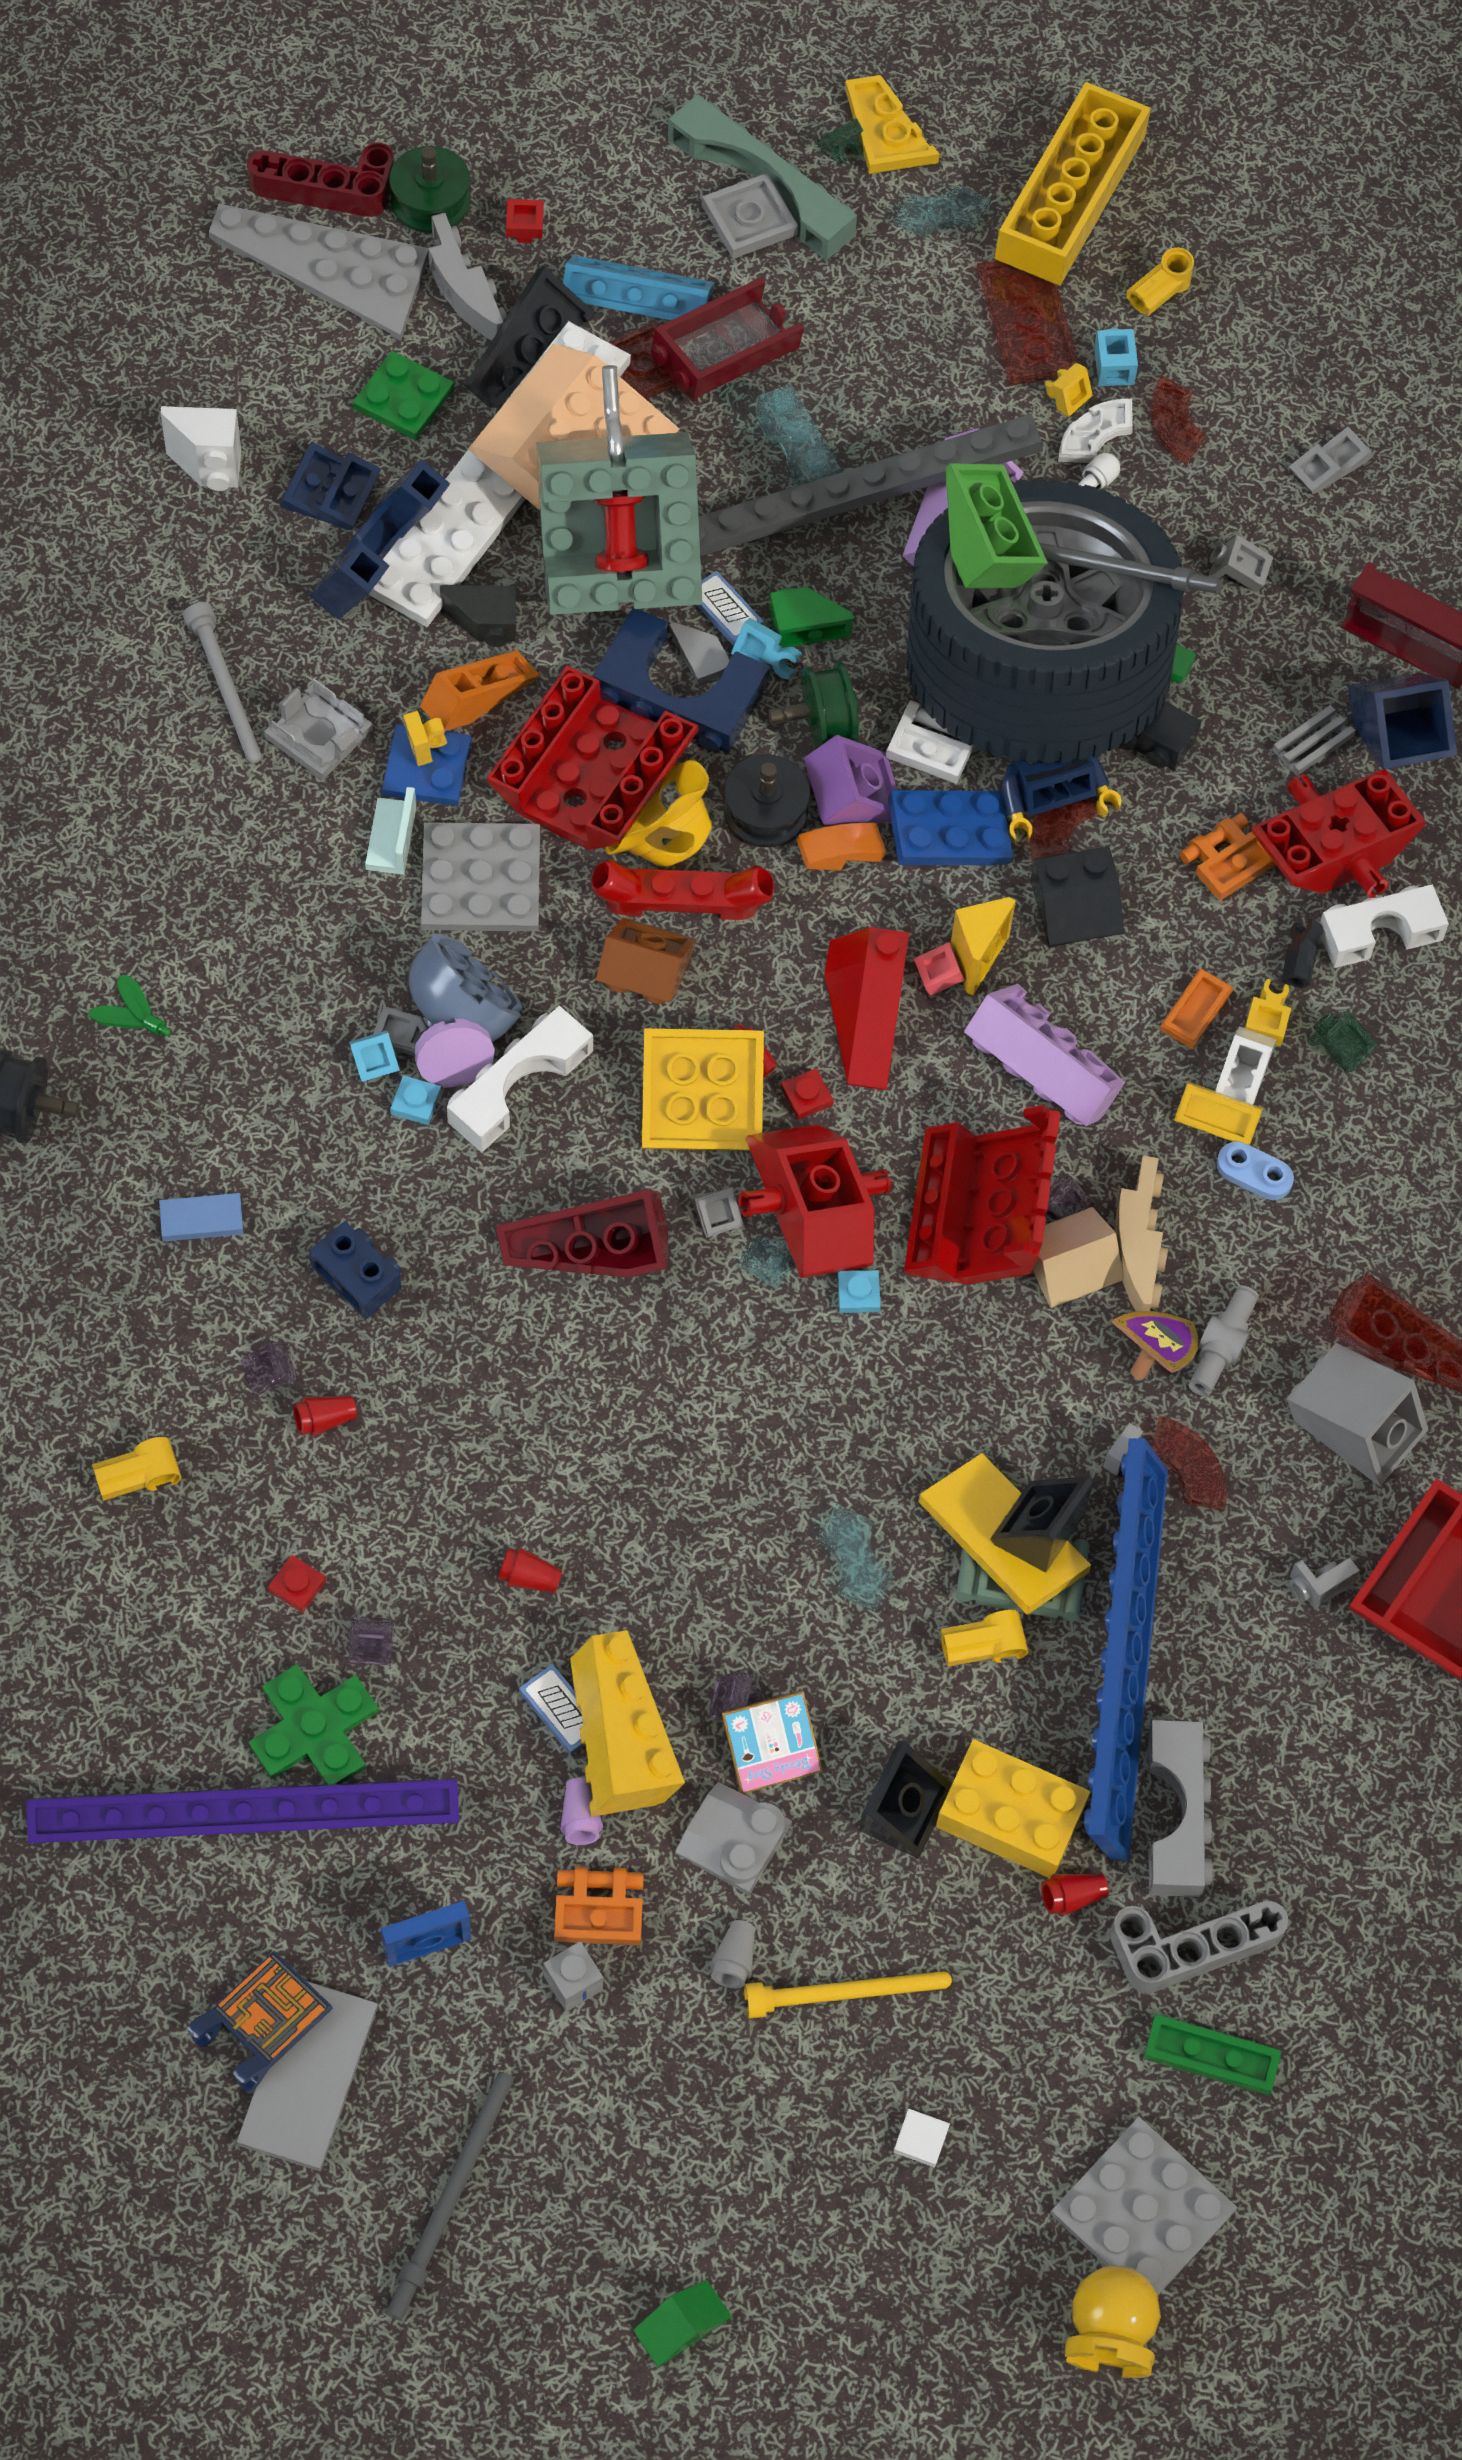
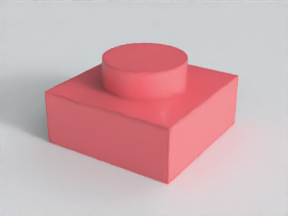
M949 942L914 958L924 987L930 996L966 980L956 953Z

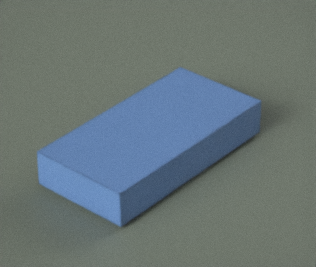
M240 1193L159 1200L163 1242L244 1234Z

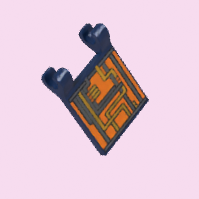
M273 1951L215 2007L194 2019L188 2025V2032L198 2046L206 2047L214 2040L224 2025L254 2055L239 2064L233 2072L238 2085L244 2091L251 2092L259 2085L268 2070L319 2023L333 2007L283 1958Z

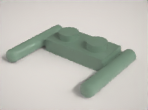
M1077 1539L1073 1543V1547L1088 1561L1089 1542L1085 1539ZM963 1549L955 1595L956 1599L962 1602L976 1600L975 1604L1025 1613ZM1085 1576L1030 1614L1058 1619V1616H1063L1065 1620L1077 1621L1080 1616Z

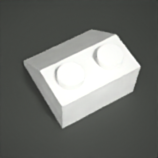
M161 406L166 454L200 486H208L215 491H224L229 487L238 488L241 444L237 409Z

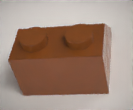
M623 917L606 936L595 981L605 983L606 988L615 992L626 993L629 990L643 994L642 997L652 1003H671L679 991L697 939Z

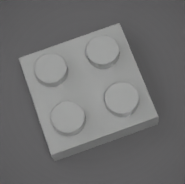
M768 173L702 196V207L732 259L798 235V225Z

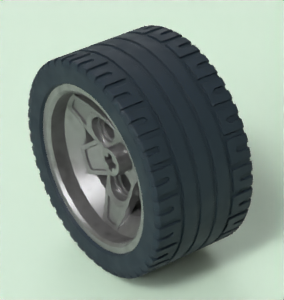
M1025 479L1012 483L1039 543L1170 569H1176L1178 566L1182 567L1180 557L1177 556L1178 552L1175 546L1171 544L1165 532L1162 533L1163 529L1156 522H1152V518L1145 512L1141 513L1138 507L1132 503L1127 504L1125 499L1117 495L1114 497L1108 491L1102 489L1100 491L1095 490V487L1085 484L1081 486L1077 482L1068 481V483H1064L1061 480L1051 479V481H1044V479L1028 481ZM946 508L943 514H939L926 529L917 547L913 565L906 667L909 682L912 684V690L932 719L935 718V722L943 729L947 728L949 734L955 738H961V741L969 746L974 745L976 749L985 753L987 751L992 752V755L1002 758L1006 756L1009 757V760L1015 761L1022 759L1028 763H1037V761H1043V763L1060 761V763L1071 762L1072 759H1086L1090 755L1095 757L1104 754L1105 750L1111 751L1118 748L1120 743L1123 745L1130 741L1133 736L1140 734L1144 727H1147L1154 720V717L1158 715L1169 692L1184 591L1174 590L1170 584L1047 560V565L1020 588H965L951 556L948 508Z

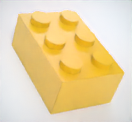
M973 1739L939 1812L936 1828L1051 1878V1875L1056 1874L1086 1807L1090 1790Z

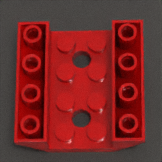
M566 666L486 778L487 783L519 815L536 824H540L541 827L588 850L619 845L699 728L698 725L667 711H664L656 723L619 705L601 700V688L598 679ZM615 739L625 743V746L621 749L609 750L605 747L609 741ZM572 796H580L586 800L583 805L570 807L565 803Z

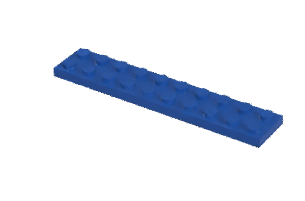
M1130 1438L1128 1452L1123 1454L1121 1469L1125 1481L1124 1491L1118 1494L1117 1499L1118 1513L1121 1516L1120 1529L1115 1531L1113 1537V1546L1117 1558L1116 1568L1111 1570L1109 1576V1586L1113 1597L1112 1606L1107 1609L1105 1615V1626L1109 1635L1107 1648H1103L1101 1654V1666L1105 1674L1103 1687H1100L1097 1693L1100 1722L1099 1727H1096L1093 1732V1748L1096 1752L1095 1768L1090 1769L1088 1778L1092 1800L1091 1808L1086 1810L1084 1816V1826L1088 1836L1110 1860L1129 1862L1168 1477V1469L1145 1438Z

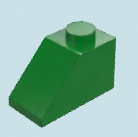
M787 587L770 593L769 615L773 631L782 636L779 646L783 648L852 637V612L808 587L796 589Z

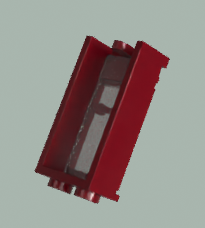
M762 277L655 328L651 353L655 362L665 368L673 378L675 386L680 391H684L693 403L698 400L699 396L789 352L792 353L799 349L804 327L801 323H798L785 330L783 323L786 312L781 303L772 305L769 311L761 301L766 283Z
M1368 562L1350 590L1353 596L1347 608L1351 611L1340 628L1432 676L1447 679L1449 685L1460 690L1462 686V612L1397 578H1394V580L1389 578V574H1382L1376 571L1377 565Z

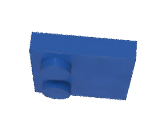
M396 724L382 795L405 799L407 787L415 788L417 801L459 806L472 741L471 735L445 731L444 735L447 744L438 748H430L433 762L418 766L407 737L406 727Z
M465 1901L381 1928L383 1949L389 1967L472 1940L470 1916Z

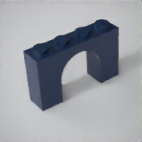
M422 459L388 489L309 596L338 620L370 594L390 566L383 558L399 538H403L418 521L432 510L451 483Z
M633 607L592 676L600 681L601 700L619 705L655 722L659 720L664 711L670 712L698 725L699 730L693 738L698 740L702 747L712 752L721 750L729 754L769 684L770 666L735 651L719 681L708 692L690 698L668 695L659 690L652 683L648 675L650 667L667 640V621Z

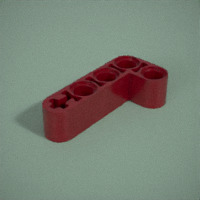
M381 142L368 144L364 147L358 166L355 168L271 151H258L253 153L247 160L249 187L255 195L359 216L374 217L380 215L385 210L391 192L390 172L394 165V153L387 144Z

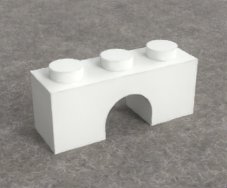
M1433 884L1420 888L1418 886H1409L1399 893L1385 897L1382 895H1376L1375 898L1368 897L1361 903L1349 906L1338 904L1323 912L1320 921L1323 929L1321 938L1333 968L1370 959L1376 943L1371 932L1374 929L1383 927L1396 931L1401 936L1407 950L1443 941L1449 925Z

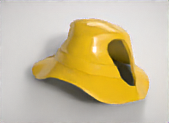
M687 760L673 766L621 843L605 847L607 854L613 855L629 851L662 867L672 866L696 854L704 845L712 830V823L702 799L709 783V777L704 767L694 760ZM675 782L676 789L681 796L667 810L660 801L661 793L669 783ZM668 838L672 839V841L663 845L662 839Z

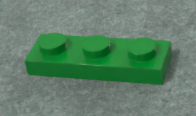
M1155 2014L1143 2059L1270 2096L1282 2051Z

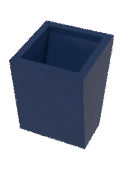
M1420 672L1348 685L1354 726L1382 769L1458 756L1449 681L1447 679Z

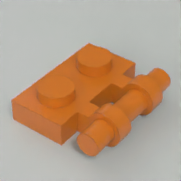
M1239 813L1232 819L1224 818L1216 824V829L1205 836H1196L1189 841L1188 847L1179 852L1181 860L1186 865L1198 858L1203 861L1202 864L1197 866L1195 874L1219 902L1276 865L1252 832L1245 835L1241 831L1249 825L1247 818L1242 813ZM1224 841L1231 844L1219 853L1215 849L1216 846Z
M575 1866V1870L558 1869L557 1887H574V1896L556 1895L554 1942L578 1943L581 1941L582 1943L641 1945L643 1898H625L626 1889L643 1890L644 1873L627 1872V1868L614 1867V1872L588 1871V1866ZM587 1888L613 1889V1896H587Z

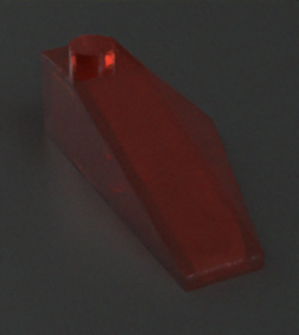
M1368 1272L1341 1291L1327 1319L1335 1335L1367 1358L1462 1393L1461 1340Z

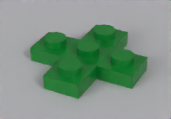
M298 1664L262 1685L263 1692L282 1718V1721L250 1740L248 1744L271 1780L307 1757L325 1784H342L366 1769L365 1762L345 1733L377 1714L379 1708L357 1675H354L321 1697Z

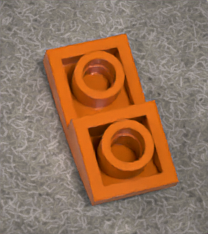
M848 823L828 826L799 834L796 839L806 869L841 871L846 861L881 862L887 853L877 823Z

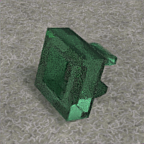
M856 118L817 140L816 143L823 153L834 148V160L839 164H843L848 161L847 156L844 154L845 147L850 148L856 156L863 153L861 143L853 138L863 132V129Z

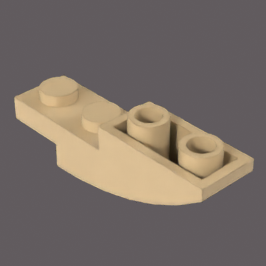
M1149 1156L1142 1157L1136 1191L1121 1188L1115 1220V1233L1123 1269V1284L1135 1311H1150L1151 1307L1158 1308L1162 1284L1155 1283L1157 1271L1164 1272L1168 1248L1161 1247L1163 1232L1154 1231L1158 1210L1151 1209L1152 1197H1160L1164 1174L1156 1173L1159 1158Z

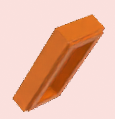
M1200 968L1160 1025L1159 1030L1189 1048L1194 1049L1233 992L1234 987Z

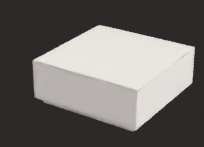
M908 2109L893 2153L935 2167L950 2123Z

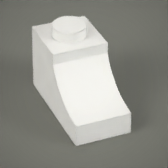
M1239 1026L1231 1044L1216 1092L1253 1105L1277 1039Z

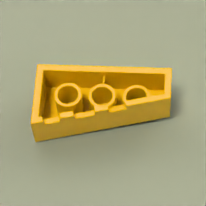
M628 1630L593 1635L570 1658L576 1706L582 1712L583 1726L579 1730L581 1744H586L588 1758L585 1775L586 1783L591 1784L593 1800L589 1802L591 1817L664 1803L685 1784Z

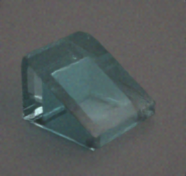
M758 1235L736 1266L777 1290L795 1263L787 1243Z

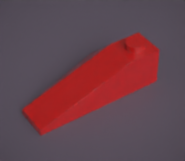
M869 927L832 939L829 942L824 977L847 1085L887 1090L909 932Z

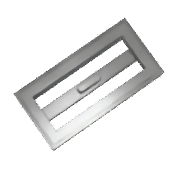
M1329 705L1275 743L1272 751L1296 776H1299L1353 738L1356 730L1352 726L1347 727L1345 725L1346 720L1341 715L1337 717L1335 709ZM1327 720L1330 721L1329 724L1286 753L1284 751ZM1337 729L1341 732L1298 763L1294 761V759Z

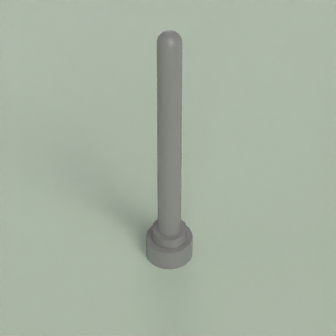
M207 602L195 603L183 612L186 626L189 631L200 638L247 760L250 763H257L261 759L260 749L213 632L216 616L211 604Z

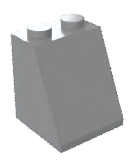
M1335 1343L1326 1355L1318 1359L1314 1369L1301 1383H1298L1292 1389L1290 1396L1287 1398L1293 1419L1297 1424L1379 1487L1429 1430L1414 1380L1338 1343Z

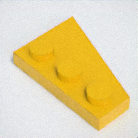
M881 75L846 80L845 91L869 174L939 163L938 151L933 145H928L922 137L920 127L916 122H911L902 110V103Z

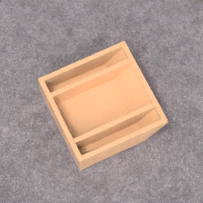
M554 343L468 448L539 511L536 442L607 437L602 383V367L607 365L594 354ZM618 376L619 412L623 436L678 432L679 428Z

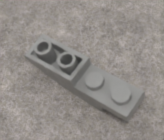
M446 213L431 216L432 237L436 246L428 248L429 269L435 282L454 310L471 327L492 341L507 318L505 309L503 307L498 308L495 302L498 297L492 278L486 279L482 266L472 268L468 255L461 254L459 249L461 247L459 231L456 225L450 226Z

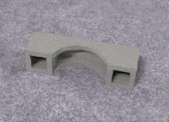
M1152 1720L1148 1730V1773L1167 1782L1177 1794L1182 1807V1822L1180 1826L1168 1837L1153 1842L1150 1849L1149 1895L1200 1897L1205 1885H1211L1212 1860L1205 1859L1204 1844H1210L1212 1834L1211 1818H1204V1803H1210L1211 1778L1204 1777L1203 1762H1209L1211 1742L1210 1737L1203 1736V1722Z

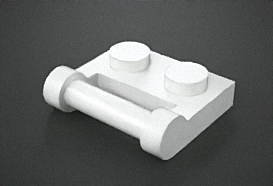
M910 700L887 748L886 758L957 784L974 745L969 746L962 741L960 742L914 725L917 722L949 734L947 728L943 729L935 722L936 719H932L925 709L921 708L920 703Z

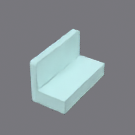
M407 787L404 801L377 798L365 863L366 870L396 874L405 873L416 812L415 788Z

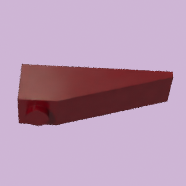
M648 1189L495 1226L503 1264L506 1266L626 1278L668 1269V1227L659 1191Z

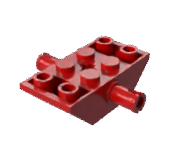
M1381 769L1322 796L1306 774L1300 775L1303 784H1301L1297 776L1289 782L1287 791L1300 806L1252 826L1251 832L1291 885L1323 894L1356 879L1369 898L1376 897L1372 890L1373 888L1380 896L1388 888L1389 882L1378 869L1389 865L1425 826L1426 820L1386 769Z
M819 1124L748 1135L746 1141L765 1189L742 1191L738 1198L739 1209L748 1207V1209L741 1211L744 1217L769 1212L775 1213L800 1278L870 1267L874 1263V1206L870 1196L885 1195L890 1192V1177L881 1179V1177L889 1174L888 1171L879 1169L877 1171L860 1173L847 1139Z

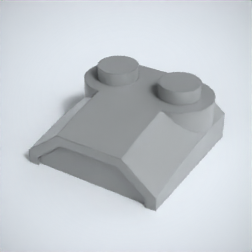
M717 1782L687 1827L675 1854L743 1893L750 1895L791 1827L792 1821L784 1817L781 1810L775 1805L766 1802L759 1803Z

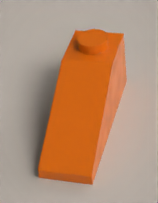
M518 650L436 673L420 707L431 719L440 718L444 730L449 731L469 725L537 680L540 674Z

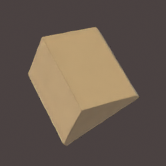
M1093 1207L1045 1225L1043 1244L1033 1271L1050 1308L1123 1281V1269L1116 1233Z

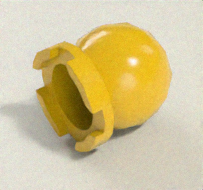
M1107 2265L1092 2272L1083 2279L1072 2302V2320L1079 2335L1068 2337L1066 2340V2362L1077 2368L1098 2372L1099 2364L1123 2368L1121 2377L1124 2378L1151 2376L1155 2354L1145 2348L1144 2345L1155 2335L1161 2315L1158 2296L1150 2280L1134 2268L1119 2265Z

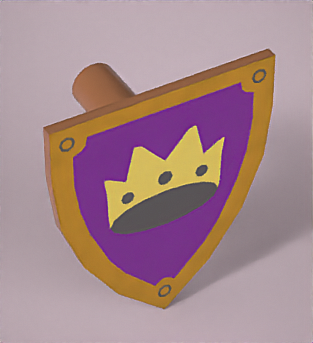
M1136 1311L1124 1314L1112 1321L1117 1328L1142 1348L1141 1353L1130 1370L1132 1376L1137 1379L1143 1380L1155 1360L1171 1373L1176 1372L1189 1364L1198 1350V1334L1193 1321L1155 1311Z

